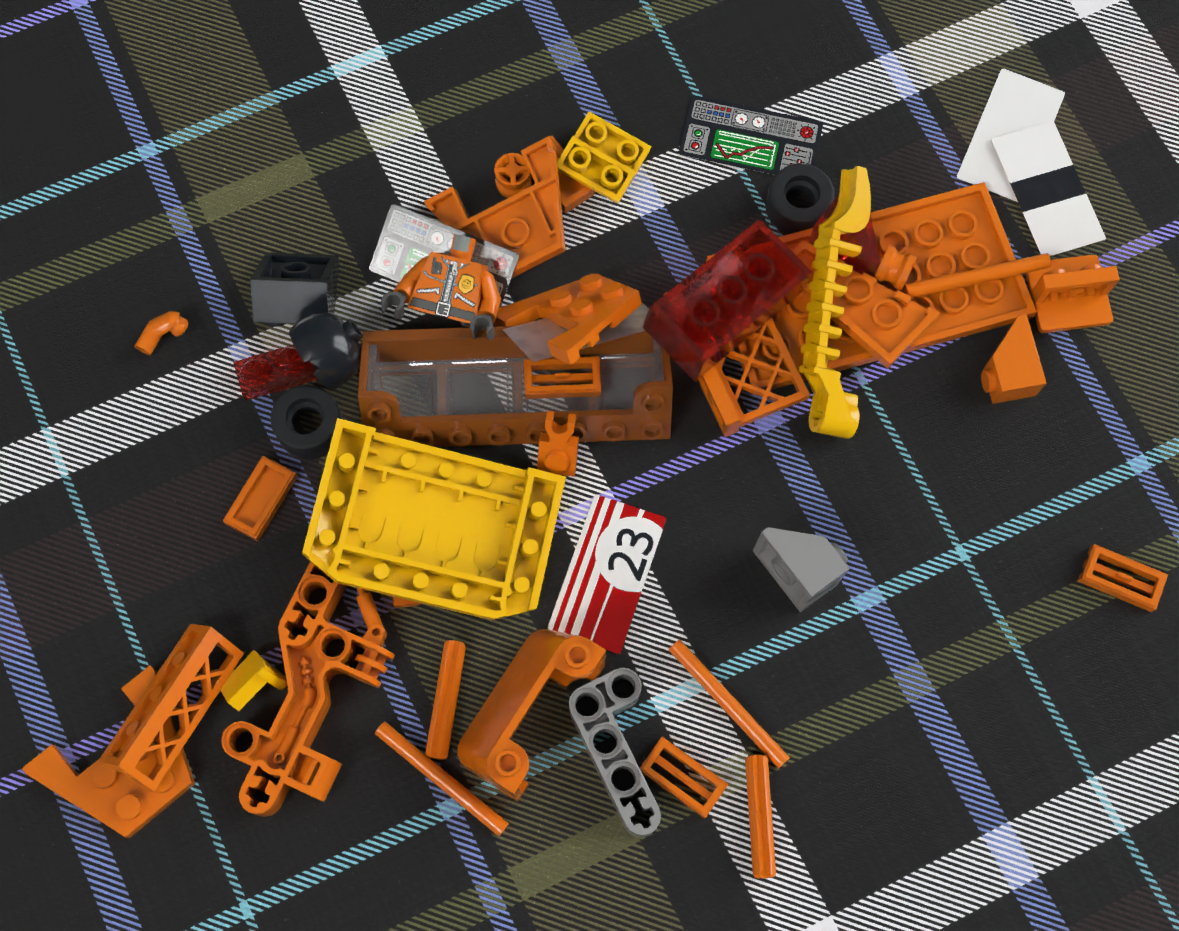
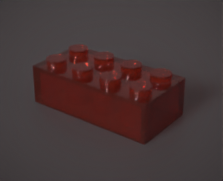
M759 219L651 305L642 328L696 382L799 296L813 272Z

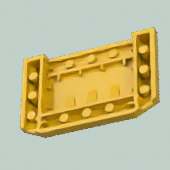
M337 418L302 555L336 583L488 620L500 619L537 609L565 484V476L530 467L527 470L499 464L375 432L376 428Z

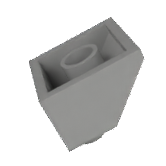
M768 527L761 532L753 549L755 555L799 612H802L836 587L850 569L846 564L848 558L841 547L836 543L830 544L825 536Z

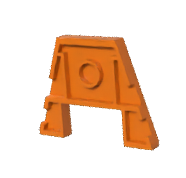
M550 136L521 150L535 184L469 218L459 194L453 186L424 201L425 206L443 224L518 253L519 259L512 278L566 251L556 145Z
M589 274L577 281L499 308L493 326H518L533 322L539 318H548L568 330L547 342L550 354L571 365L580 358L579 350L587 344V347H593L600 341L599 332L608 325L610 328H615L642 305L638 290L599 274Z
M151 665L121 688L134 706L158 673ZM171 716L167 718L163 725L164 740L173 738L177 734ZM52 744L22 768L25 774L126 838H131L195 785L184 748H182L155 792L147 790L126 774L109 769L98 760L78 775L59 748ZM155 750L145 752L135 767L147 777L157 764Z

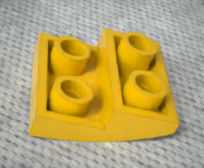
M589 111L557 161L558 171L618 204L652 146Z

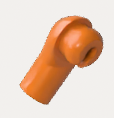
M168 311L148 322L134 347L140 352L151 356L164 334L170 331L174 336L182 335L188 327V320L179 316V312Z

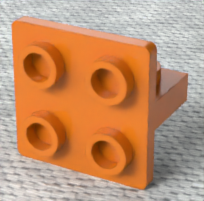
M1097 255L1053 259L1051 260L1050 268L1025 273L1030 296L1037 311L1035 317L1040 333L1105 326L1113 322L1108 293L1120 280L1117 266L1102 268Z

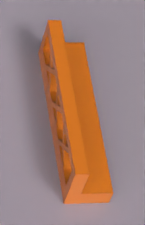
M190 624L98 761L111 770L126 774L147 790L155 792L244 653L211 626ZM217 645L228 655L219 669L210 671L208 656ZM201 680V697L197 703L187 705V688L191 682ZM178 715L180 729L175 737L164 740V723L168 717ZM155 750L157 764L147 777L135 767L145 752Z

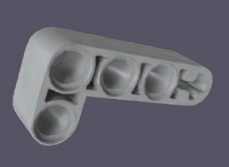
M619 668L576 689L569 700V712L625 829L631 835L643 838L651 835L657 829L661 820V813L614 718L615 715L631 708L637 703L642 687L640 677L636 672L629 668ZM623 679L631 682L634 687L633 695L625 699L615 696L611 687L617 680ZM584 697H591L598 703L599 709L592 716H582L575 707L578 700ZM601 733H609L616 740V748L606 754L597 751L593 744L595 737ZM621 769L628 770L634 776V786L627 791L616 789L611 780L613 773ZM638 791H642L644 797L637 799L640 809L643 812L649 810L652 813L648 820V828H643L640 823L633 825L631 822L635 815V809L631 802L626 807H623L621 804L622 800L631 799Z

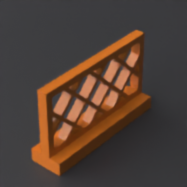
M746 265L682 292L677 288L664 293V310L724 437L739 432V428L809 399L810 394ZM740 279L743 280L748 290L744 301L724 295L727 285ZM720 288L719 293L713 291L715 289ZM703 295L714 299L715 302L708 316L695 311L689 300ZM750 297H751V299H752L754 305L748 303L749 300H750ZM720 302L740 309L734 325L714 318ZM745 311L761 317L763 326L759 334L739 327ZM699 321L706 323L704 329L702 328ZM711 325L731 332L725 348L709 343L707 333ZM766 329L771 338L764 336ZM735 334L756 341L750 357L729 350ZM761 343L777 349L779 358L776 366L755 359ZM715 353L722 355L719 362ZM726 357L747 364L741 381L725 376L722 367ZM782 362L786 370L780 368ZM751 366L772 373L766 390L745 383ZM776 376L791 380L797 393L783 397L770 391ZM730 385L737 388L735 395ZM742 390L763 397L758 409L743 414L738 403ZM767 399L774 401L773 403L765 405Z

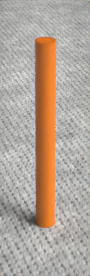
M1045 253L904 285L903 292L915 298L1051 267V259L1049 254Z
M680 639L668 649L778 769L790 758Z
M384 721L375 732L376 736L497 836L500 837L509 826L507 821Z

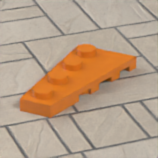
M802 240L777 264L776 271L810 300L812 290L808 288L809 283L813 281L814 269L811 268V265L815 260L816 248ZM837 259V262L846 264L844 261ZM852 270V273L846 277L836 275L835 283L847 286V291L841 297L833 296L832 304L844 307V313L838 318L831 317L830 319L887 369L927 330L941 313L931 307L926 309L911 301L912 297L899 290L894 292L877 283L876 278L865 272L862 275Z

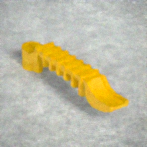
M855 166V168L849 170H841L837 206L832 215L819 225L818 239L814 241L813 247L816 248V256L811 265V268L814 269L813 281L809 283L808 288L812 291L810 302L806 306L809 316L808 323L804 325L803 329L807 333L805 344L801 347V352L804 353L803 365L799 366L798 370L799 373L804 374L813 392L809 413L810 430L844 439L853 437L858 428L860 418L857 407L858 396L844 392L840 382L841 373L827 368L828 360L833 361L840 356V350L828 347L827 343L828 338L837 339L842 334L841 328L830 325L831 317L838 318L844 313V307L832 304L833 296L841 297L847 291V286L835 283V276L846 277L853 270L852 265L837 262L838 254L856 257L861 253L862 246L840 241V235L861 231L865 228L870 218V183L866 168Z

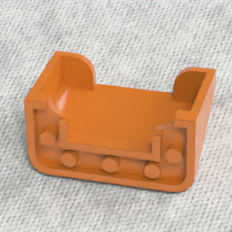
M540 629L533 632L526 639L462 736L458 745L460 762L469 771L518 802L529 786L524 780L529 771V758L526 751L510 739L549 679H552L566 689L572 682L578 679H588L590 681L597 679L605 667L606 650L593 641L578 635L549 629Z

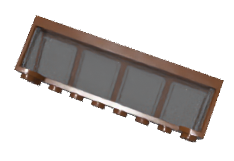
M667 325L579 350L580 357L599 356L601 396L525 399L524 359L529 358L503 331V329L514 326L494 327L495 338L493 340H488L487 329L480 330L477 333L476 339H473L470 328L363 331L358 402L362 425L376 428L375 432L433 447L539 444L541 432L547 433L545 430L547 411H555L554 421L558 425L567 424L569 413L577 414L575 430L572 436L579 437V442L670 439L673 383ZM592 369L532 371V375L592 373ZM593 383L541 384L532 386L580 385Z

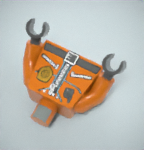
M454 234L449 256L431 251L429 256L421 258L403 276L393 292L383 295L381 308L382 313H384L389 306H397L394 316L395 319H401L405 313L404 303H408L407 308L470 324L473 339L477 338V333L480 330L487 329L488 340H493L495 338L493 323L496 321L501 297L494 275L489 272L488 266L471 261L476 239Z

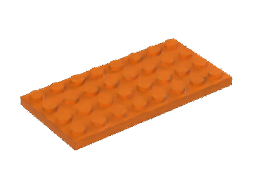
M985 182L871 212L869 222L861 231L840 235V241L862 246L861 253L856 257L838 254V259L848 265H852L854 271L862 275L865 272L872 277H875L888 245L896 247L897 252L900 254H913L917 257L905 284L1016 260ZM819 226L707 256L706 264L712 279L745 265L747 266L799 370V366L803 365L804 353L801 352V347L806 341L807 332H804L803 329L804 325L808 323L809 311L806 310V306L810 300L776 271V267L802 240L814 246V241L818 239ZM1022 274L911 298V301L924 308L931 307L941 313L904 353L1012 324L1021 314H1027L1028 319L1033 318L1037 311ZM740 279L728 284L724 295L744 301L748 290L743 280ZM886 280L882 282L876 281L894 292L898 290L894 288L891 282ZM750 297V300H749L748 303L754 305V303H753V301H752V299H751V297ZM720 302L726 322L734 325L740 309ZM745 311L739 327L759 334L763 321L759 315ZM830 319L831 326L840 328L834 321ZM766 329L764 336L771 338ZM843 329L839 338H828L827 346L840 350L838 359L828 360L827 368L842 371L878 361ZM735 334L733 339L736 352L750 357L756 341ZM763 343L760 344L755 356L756 360L772 366H776L779 358L776 348ZM782 362L780 368L786 370ZM741 363L744 372L747 364ZM751 366L746 379L747 384L766 390L772 373ZM800 373L802 380L806 381L804 374ZM776 376L771 390L791 385L793 382Z

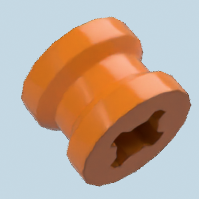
M508 153L497 160L494 168L497 190L502 196L509 198L531 186V173L522 155Z
M888 245L874 278L879 282L885 280L891 282L894 288L902 291L917 256L910 253L907 255L897 252L896 247Z

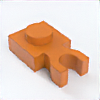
M547 411L545 419V430L547 433L541 432L537 469L557 475L575 477L579 437L572 436L575 430L577 414L569 413L567 424L558 425L554 421L555 411Z

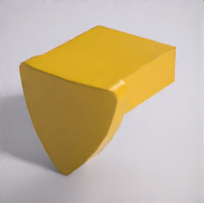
M253 650L230 674L220 690L227 703L239 712L267 682L283 691L287 686V680L279 670Z

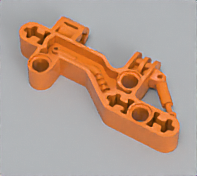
M311 561L278 626L288 694L269 732L248 722L239 721L229 725L223 732L221 739L222 747L228 755L251 766L241 786L239 800L246 811L262 817L271 816L278 812L291 787L320 801H325L342 764L310 749L331 706L330 680L337 674H345L379 688L381 682L377 678L380 673L385 674L388 669L384 666L386 659L393 660L395 654L383 648L387 632L383 627L370 592L366 593V590L356 588L359 594L356 600L367 627V632L362 638L329 623L347 585L339 584L335 581L330 583L326 579L328 576ZM318 588L327 590V595L323 602L315 605L309 604L308 598L313 590ZM305 609L310 615L316 618L312 619L308 614L305 617L301 611ZM304 626L307 630L305 636L298 635L295 637L292 634L294 628L301 629ZM335 639L344 640L345 647L340 655L336 657L326 655L327 645ZM356 647L365 649L363 655L357 654L355 661L358 662L356 669L349 667L348 665L355 657ZM244 732H251L253 736L251 747L245 752L239 753L235 745L237 738ZM264 772L279 778L278 784L262 777ZM257 790H265V793L270 796L267 803L259 802L254 798Z

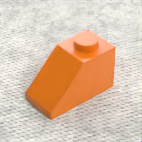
M1021 314L1017 317L981 373L983 389L986 393H990L992 404L1034 397L1047 384L1027 314Z

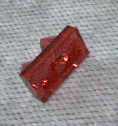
M294 345L233 362L245 401L318 380L313 374L316 371L315 366L310 360L304 363Z

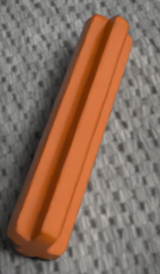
M446 640L443 647L425 752L426 756L433 759L443 760L448 757L466 650L465 644L460 641Z
M750 755L746 757L745 765L753 876L757 879L773 878L776 875L768 758L766 755Z

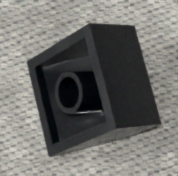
M265 253L250 279L253 322H265L268 326L278 327L287 323L296 324L300 320L316 313L328 312L334 314L339 255Z

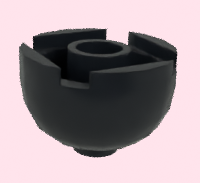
M323 312L312 314L291 327L289 335L304 363L310 360L318 369L313 374L327 388L335 390L357 373L360 368L362 350L359 340L363 338V335L351 319L344 322L335 314Z

